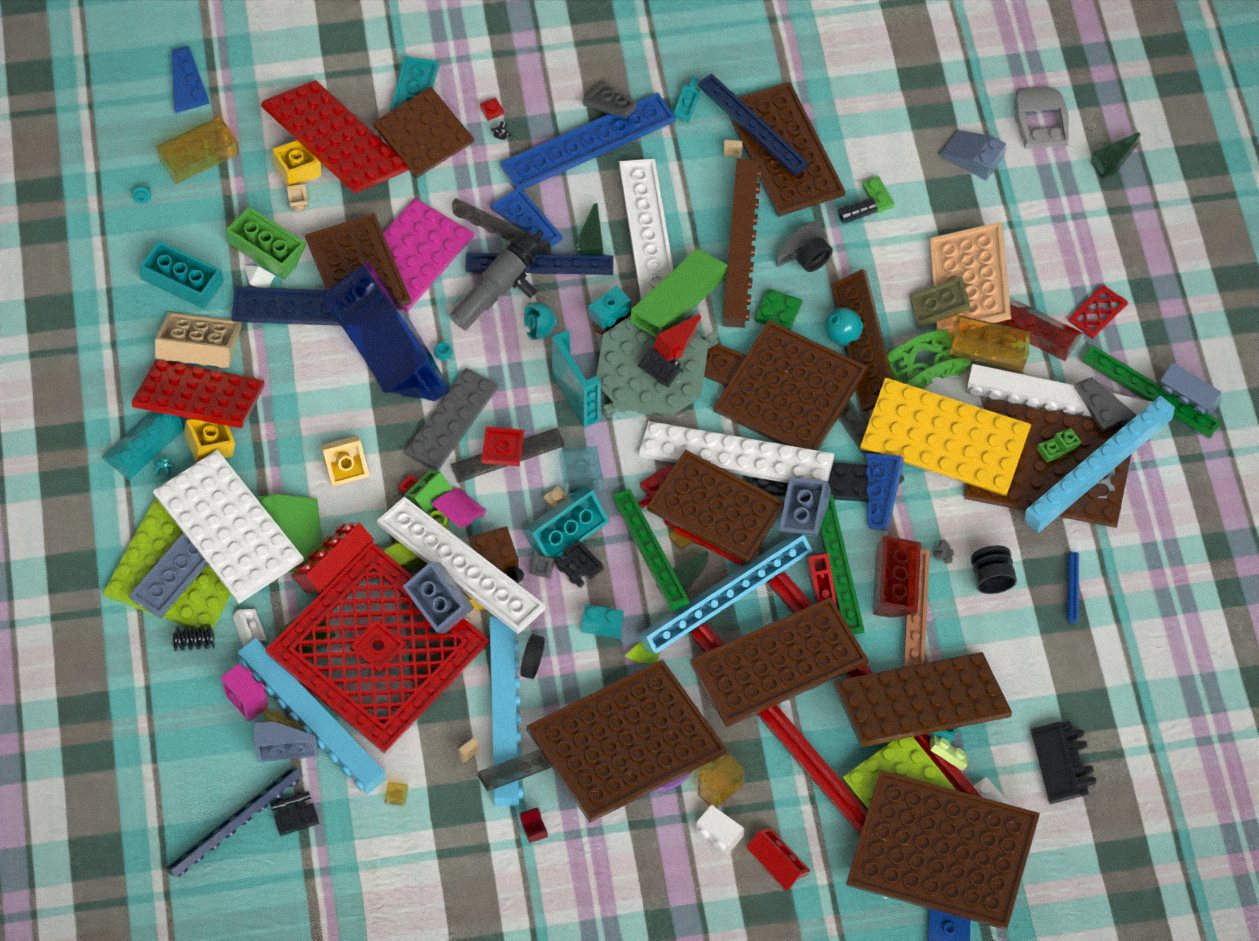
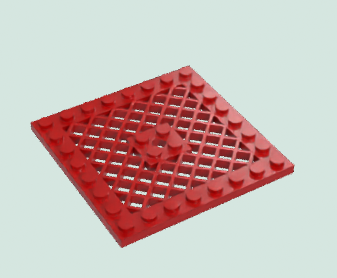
M371 542L265 649V653L385 754L485 649L490 640L464 618L448 631L449 634L439 633V635H428V627L432 626L427 622L425 616L424 622L413 623V615H423L420 609L412 610V603L415 606L417 605L403 588V585L414 576ZM368 578H379L380 585H369ZM365 579L366 586H358ZM383 579L390 585H383ZM383 590H394V597L384 598ZM366 591V599H356L355 592ZM369 591H380V598H370ZM397 591L405 597H398ZM352 592V599H345ZM409 602V610H398V603ZM381 603V611H370V604ZM384 603H395V610L385 611ZM356 604H367V611L356 612ZM339 605V613H332ZM342 605H353V612H342ZM409 615L410 623H399V616ZM382 616V623L376 619L371 624V617ZM385 616H396V623L385 624ZM357 617H368V624L357 625ZM340 618V626H329V619ZM343 618H354V625H343ZM326 619V626L318 627ZM410 628L411 636H400V629ZM414 628H424L425 635L414 636ZM389 629H396L397 636ZM358 630H365L358 638ZM340 631L341 639H330L329 632ZM344 631H354L355 638L344 639ZM315 632H326L327 639L316 640ZM312 633L313 640H305ZM453 639L454 647H443V640ZM429 640H439L440 648H429ZM404 641H411L412 649H404L406 647ZM415 641H425L426 648L415 649ZM379 642L383 644L384 648L377 651L372 645ZM341 644V652H331L330 645ZM344 644H352L350 652H345ZM313 645V653L302 654V646ZM316 645H327V653H316ZM430 653H440L441 661H430ZM444 653H451V654L444 660ZM412 654L413 662H402L401 655ZM416 654H426L427 661L416 662ZM398 655L399 663H391ZM342 657V665L331 666V658ZM345 657H356V664L345 665ZM359 657L367 664H360ZM317 658H328V666H317ZM306 659H314V666ZM438 666L437 669L431 674V667ZM413 667V675L403 676L402 668ZM416 667H427V675H417ZM388 668H399V676H389ZM371 669V677H360V670ZM385 669V676H374V670L380 674ZM346 670H357V678H346ZM321 671H328L329 678L326 677ZM332 671H343V678L332 679ZM417 680H425V681L418 687ZM400 681V689H389V682ZM403 681H414V688L404 689ZM372 682V690L361 691V683ZM375 682H386V690H375ZM357 683L358 691H347V684ZM336 684H343L344 691ZM401 694V702L390 703V695ZM404 694H412L404 701ZM387 695V703H376V696ZM358 696L359 704L351 697ZM362 696H372L373 704H362ZM387 708L388 716L377 717V709ZM391 708H398L391 716ZM365 709H373L374 716Z

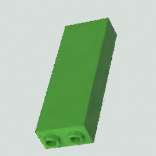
M697 248L631 309L630 323L657 338L658 334L676 326L726 278L728 265Z

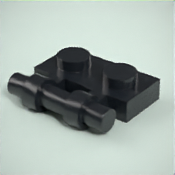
M579 540L564 550L566 559L562 560L560 557L554 559L557 569L561 573L564 572L569 577V581L572 584H576L579 588L585 584L581 579L582 576L590 580L604 569V565ZM573 564L578 570L574 572L569 566Z
M309 791L304 793L298 792L295 793V796L286 799L282 797L277 799V802L270 803L272 811L278 809L281 811L280 814L274 815L280 837L319 824L313 803L304 804V801L311 799ZM298 804L299 808L287 811L286 807Z

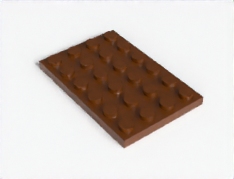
M375 213L305 235V240L340 326L411 304V299Z
M685 449L648 504L647 511L749 564L783 511L785 501Z

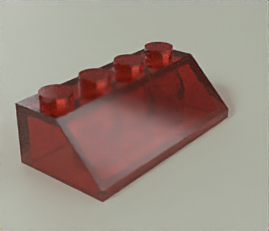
M1017 300L1010 303L1011 319L1000 321L999 326L1000 330L1065 362L1083 332Z
M885 535L879 541L876 550L873 615L895 618L918 612L921 542Z

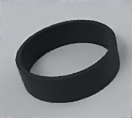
M535 634L530 636L524 651L520 676L529 679L535 678L543 655L544 637Z

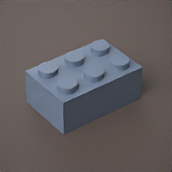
M431 561L403 585V588L437 633H447L474 609V606L441 562Z

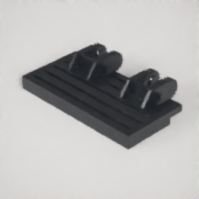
M1070 720L1031 729L1050 805L1089 795L1088 787L1097 783L1095 777L1076 779V777L1093 773L1094 769L1091 765L1073 769L1074 767L1082 766L1078 750L1086 748L1087 742L1077 741L1067 744V741L1084 735L1083 729L1064 733V731L1072 730Z

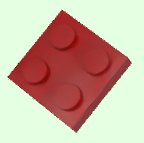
M486 427L482 463L520 466L524 430Z

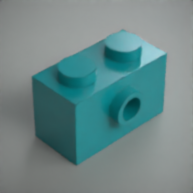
M616 285L588 305V316L604 330L606 327H611L620 317H624L630 312L631 299Z
M585 604L582 617V633L621 638L624 624L623 610L611 609L608 606L598 607Z

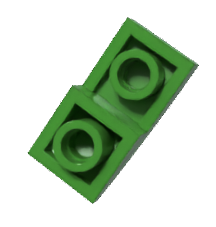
M1070 428L1057 433L1054 439L1038 444L1036 449L1048 463L1081 445L1082 442Z

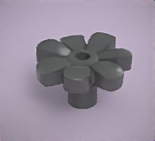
M945 539L939 541V550L933 552L934 558H943L945 564L952 563L953 549H950V545Z

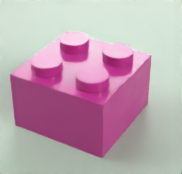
M239 663L220 678L224 695L250 722L268 708L266 701L268 698L265 694L266 689L260 681L256 682L253 679L252 672L247 667L243 668Z

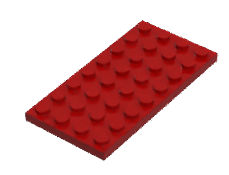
M317 80L263 100L261 103V107L354 194L408 171V166Z

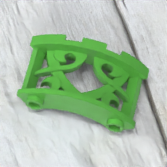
M937 329L919 335L896 349L887 352L894 380L920 389H924L932 384V379L939 376L941 379L960 376L972 363L968 358H963L949 337L951 334L949 330ZM919 350H927L937 354L934 366L930 367L924 363L914 364ZM900 359H902L903 362L898 363V367L905 369L898 372L894 367V364H896ZM918 369H922L923 372L918 374ZM906 374H907V383H905L904 380L902 379V376H904V375H906Z

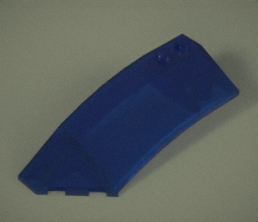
M369 261L320 296L365 360L384 393L401 394V396L436 401L450 391L421 336Z

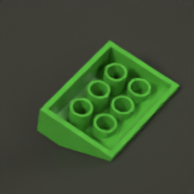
M282 494L258 496L260 504L303 556V562L309 558L310 552L314 549L318 550L322 546L317 499Z

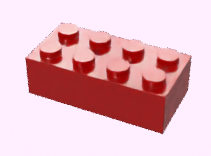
M360 522L341 523L335 528L336 532L332 536L326 537L321 542L322 546L318 550L314 549L309 553V558L305 562L300 563L294 568L295 572L291 576L305 593L322 592L374 541Z

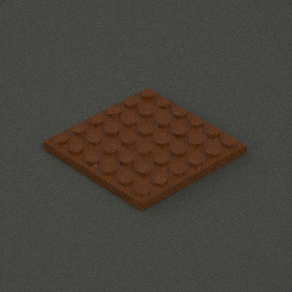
M769 320L716 402L713 412L782 445L818 451L868 371V366Z

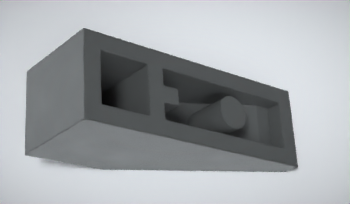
M816 220L807 222L799 227L776 254L775 265L777 267L796 260L799 251L811 240L821 237L826 241L827 236Z

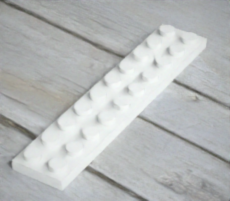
M655 159L619 161L640 301L674 270Z
M648 421L639 451V456L643 458L676 463L686 449L730 473L789 483L790 477L828 481L834 461V453Z
M403 497L377 520L378 526L427 564L431 561L441 562L464 593L517 634L524 630L545 610V604L406 497Z

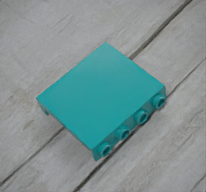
M569 329L563 332L560 331L552 336L553 378L583 428H586L601 421V381L598 376L588 380L585 379L570 354Z

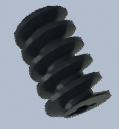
M208 624L207 630H204L203 625H200L199 630H196L195 626L192 625L191 631L188 630L187 626H184L183 632H181L179 627L176 626L175 632H173L174 651H177L178 646L181 651H185L186 645L189 650H193L194 644L197 650L201 649L202 644L205 649H208L210 643L213 649H215L214 630L210 624Z

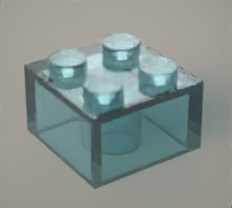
M597 446L559 451L563 486L567 495L573 494L581 487L593 491L603 490V475Z

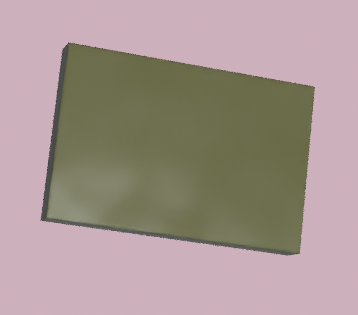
M962 276L910 295L919 328L972 309Z

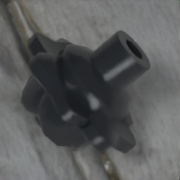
M501 121L499 126L491 128L495 138L506 140L507 136H512L506 128V122Z

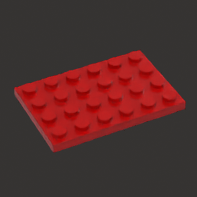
M155 360L132 399V407L242 429L264 388V380L223 373L217 370L203 369L201 367L187 366L181 363L167 362L165 360Z

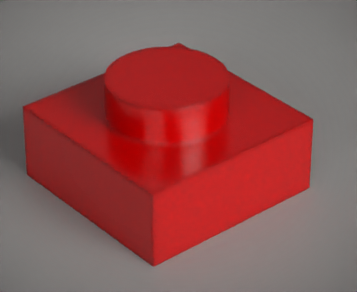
M497 98L480 103V109L487 121L504 115V110Z
M410 474L398 486V491L405 495L419 480Z

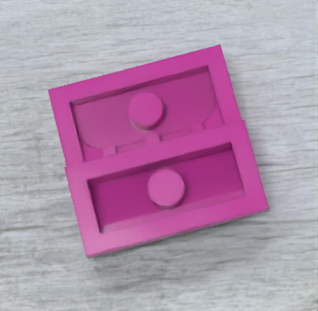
M460 488L445 493L432 504L459 527L470 525L473 519L484 517L487 511Z

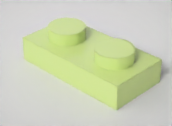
M934 734L930 739V750L963 771L968 766L966 753L962 749H956L950 745L945 738H939Z

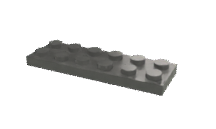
M465 368L405 450V455L432 470L439 471L497 391L498 384Z

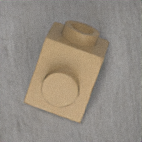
M305 184L288 186L290 209H294V211L305 210V207H308Z

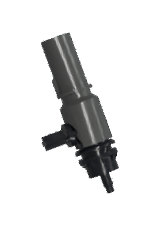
M539 230L531 238L523 234L519 239L512 240L482 272V279L476 281V286L449 314V317L457 326L466 331L485 310H489L499 299V295H505L512 287L514 289L518 287L530 299L536 294L537 290L525 279L527 275L523 270L530 269L531 265L535 262L536 255L540 252L537 242L544 234L542 230Z

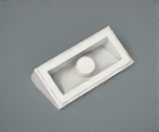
M238 609L233 616V621L243 647L254 638H257L261 644L267 643V638L256 610Z

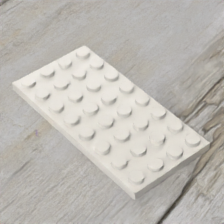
M218 450L153 491L157 500L238 604L304 561L303 556Z

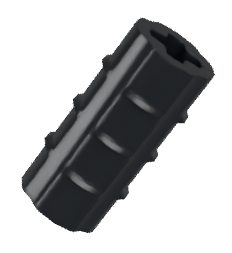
M869 197L838 209L839 219L842 224H846L877 212V204L873 197Z

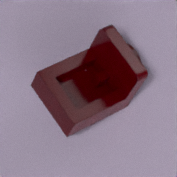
M538 807L519 814L522 829L529 843L548 837V832Z

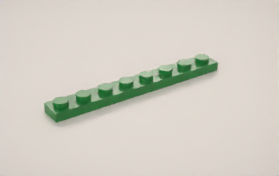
M1094 345L1091 346L1082 358V362L1147 401L1154 402L1159 396H1162L1175 407L1173 417L1211 439L1221 425V421L1211 415L1198 413L1194 406L1189 403L1187 405L1183 404L1174 394L1169 395L1165 393L1159 384Z
M631 489L613 494V501L670 610L688 605L689 599Z
M831 494L820 532L825 553H828L839 612L853 635L862 634L865 629L833 494Z

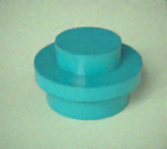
M445 342L437 344L434 348V356L438 360H448L452 356V348Z

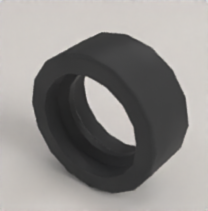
M818 237L808 242L799 251L797 261L806 272H813L826 264L833 253V249L824 238Z

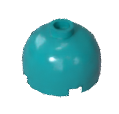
M529 303L530 306H526L524 313V325L528 326L530 332H526L527 336L531 340L544 339L552 334L555 325H557V316L544 303Z
M837 308L829 313L825 320L827 336L839 346H847L852 340L855 342L862 333L863 322L860 315L849 308Z

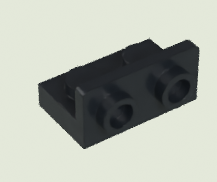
M651 347L638 364V367L668 388L679 372H684V369L680 367L681 363L673 359L668 362L656 349Z

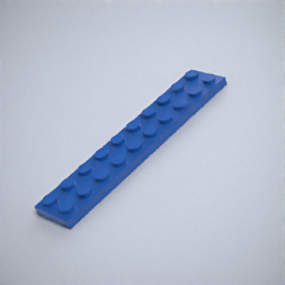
M657 92L637 101V109L627 118L613 114L605 115L500 162V167L515 190L519 187L524 190L676 122V117Z

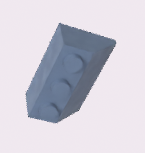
M1174 363L1171 364L1160 380V387H1162L1161 389L1169 395L1174 394L1180 402L1186 405L1189 403L1200 414L1210 415L1221 404L1220 390Z

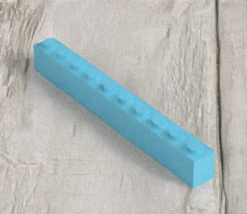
M1159 396L1028 507L1025 512L1024 521L1037 533L1042 531L1170 422L1173 418L1175 407L1162 396Z
M792 534L749 562V564L744 565L690 600L688 605L678 608L639 633L638 637L646 652L656 654L811 553L812 549L805 535Z
M492 616L490 617L494 801L495 806H519V798H523V786H519V780L522 779V767H518V761H522V749H518L517 743H521V731H517V724H521V713L516 710V706H520V694H516V688H520V678L515 675V670H519V658H515V653L519 652L518 641L514 640V635L518 634L498 618Z
M254 638L237 652L238 663L243 668L247 667L252 672L253 679L256 682L260 681L264 685L266 694L273 696L276 699L277 705L282 710L286 709L289 712L288 715L294 723L298 722L302 726L303 732L316 736L317 747L320 750L324 749L328 753V758L334 764L337 762L341 766L342 773L346 777L350 776L354 780V785L360 791L364 790L368 795L386 780L385 771L291 674L265 653L266 648L257 638Z

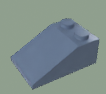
M958 130L940 153V157L987 181L1004 158L1007 144L991 135Z
M789 478L779 532L818 535L831 495L828 481Z
M263 720L259 723H253L254 744L258 762L319 757L316 736L274 721Z

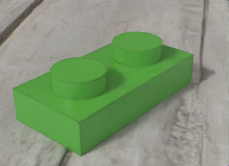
M879 176L862 181V187L868 198L873 197L877 204V213L894 208V202Z

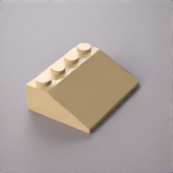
M168 312L155 338V358L165 361L172 360L180 361L181 363H196L202 366L212 365L219 368H229L234 358L242 322H235L232 319Z

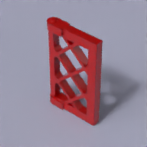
M1102 285L1068 318V322L1093 339L1129 303L1126 299L1117 295L1105 285ZM1103 293L1108 296L1107 299H1098ZM1111 302H1117L1119 306L1116 309H1112ZM1093 303H1096L1097 310H1086ZM1098 303H1109L1110 309L1099 310ZM1110 313L1106 319L1101 321L1100 314ZM1084 314L1085 321L1077 320L1080 315ZM1087 314H1097L1098 321H1087ZM1088 325H1098L1094 330L1088 327Z

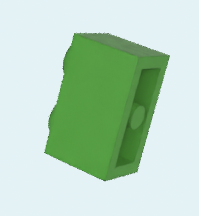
M430 469L405 494V497L428 514L435 508L432 505L433 502L451 491L452 487L440 471Z

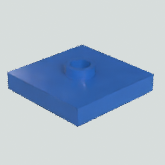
M929 909L928 941H970L971 920Z

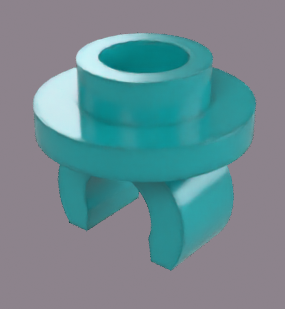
M137 186L133 190V199L141 204L147 203L151 198L149 186Z
M159 458V462H154V464L159 465L155 468V475H159L160 470L164 469V477H169V467H173L174 464H170L171 460Z

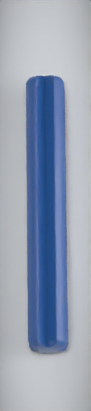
M1069 552L1067 621L1069 623H1077L1079 610V553Z

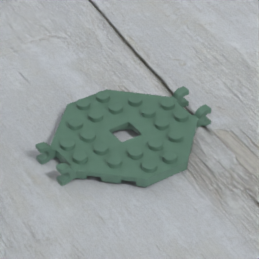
M694 310L687 317V319H682L678 324L698 315L699 313L697 312V310ZM630 315L603 334L596 376L601 381L602 393L611 402L603 407V414L609 419L616 412H626L627 410L636 411L639 414L653 415L654 413L672 417L702 396L708 349L719 343L717 340L719 336L713 331L703 340L697 332L695 333L683 355L676 359L681 363L680 367L684 369V372H679L668 388L638 367L650 347L654 348L656 337L630 323Z

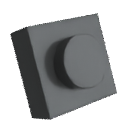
M535 555L530 574L551 579L555 560Z

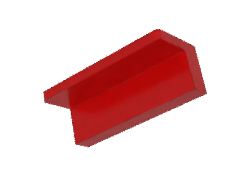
M770 827L760 830L747 846V849L785 890H790L798 879L806 877L811 871Z

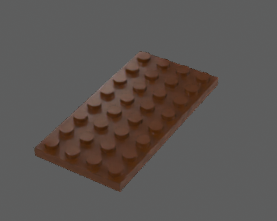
M791 82L739 97L745 105L808 162L807 168L793 176L729 116L740 140L743 141L742 144L749 159L759 160L758 167H762L761 178L759 179L778 217L845 196L846 191Z
M830 597L690 660V665L724 725L729 727L868 664L869 660Z
M983 652L835 680L833 685L861 747L1009 718L1012 715L1008 702Z

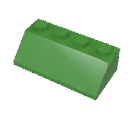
M250 206L225 230L228 244L284 280L296 268L306 247L304 241Z

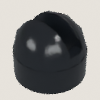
M511 568L508 570L507 576L516 583H519L524 578V572L520 568Z

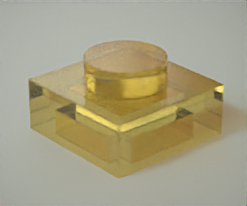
M674 531L669 534V539L681 551L693 543L690 539Z
M388 782L384 800L385 804L405 806L409 788L408 784Z

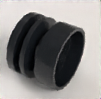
M1000 545L987 546L975 551L971 555L970 560L973 565L972 570L975 573V584L979 592L983 594H997L1005 592L1016 585L1017 577L1012 566L1011 551L1008 547Z

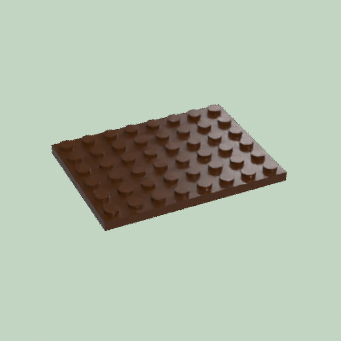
M986 400L985 410L1029 423L1031 428L1007 496L967 484L964 499L1026 511L1028 507L1125 425L1121 424L1102 432L1094 419ZM1071 428L1082 442L1081 445L1047 463L1036 449L1038 444L1054 439L1057 433ZM1131 455L1115 468V475L1110 480L1111 484L1115 486V491L1109 492L1108 486L1103 483L1096 484L1058 517L1117 528ZM1107 495V498H1098L1099 496Z
M663 659L526 726L527 732L589 823L727 753L724 744Z
M880 770L846 886L1008 930L1040 813Z

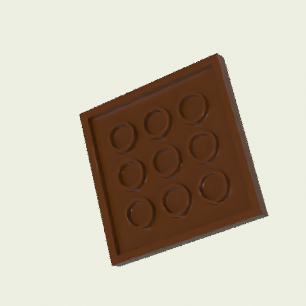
M432 86L373 122L375 129L408 166V170L416 179L474 143V138Z

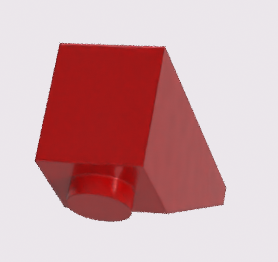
M698 314L658 334L654 348L668 362L675 358H680L698 330L702 316Z
M828 553L805 557L815 602L819 603L831 597L838 608Z

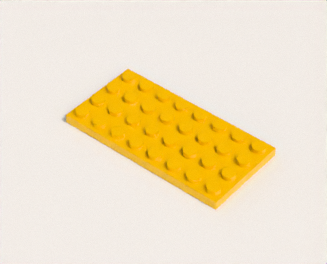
M885 378L860 449L874 454L902 456L904 458L903 463L1007 496L1031 424Z

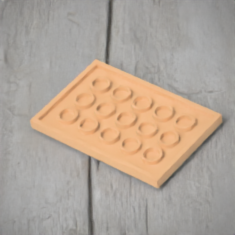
M997 222L930 238L934 286L962 276L972 308L969 311L936 322L937 329L955 332L1011 319L1002 223Z

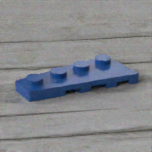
M189 46L172 50L175 113L210 104Z
M521 187L490 204V208L528 236L532 237L539 230H542L544 234L538 243L549 249L562 241V235Z
M866 453V460L868 461V468H866L868 477L867 494L869 503H867L868 528L871 530L888 531L904 458L896 455Z

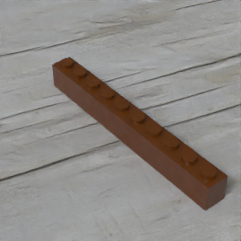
M737 159L723 327L745 328V321H749L750 310L746 309L747 305H751V294H748V289H752L753 278H749V273H753L754 262H750L751 257L755 256V246H752V241H756L757 230H753V225H757L758 214H754L755 209L758 210L759 199L756 198V194H760V183H757V178H761L762 167H758L759 160Z

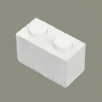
M713 805L707 809L696 823V831L700 837L710 840L719 851H725L728 854L743 837L744 828Z

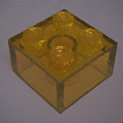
M729 753L724 757H718L711 768H706L699 774L697 795L709 807L713 805L718 808L743 787L745 769Z

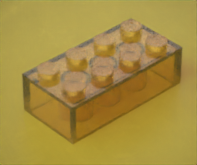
M221 116L156 146L158 158L175 185L240 154L238 141Z
M957 314L951 332L949 354L989 363L994 366L1006 367L1011 370L1023 371L1029 355L1030 332Z

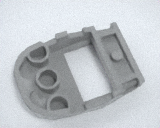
M1032 87L1020 90L1015 99V122L1018 123L1020 136L1025 138V149L1068 146L1069 115L1060 91L1051 87ZM1060 109L1063 127L1028 130L1025 112Z

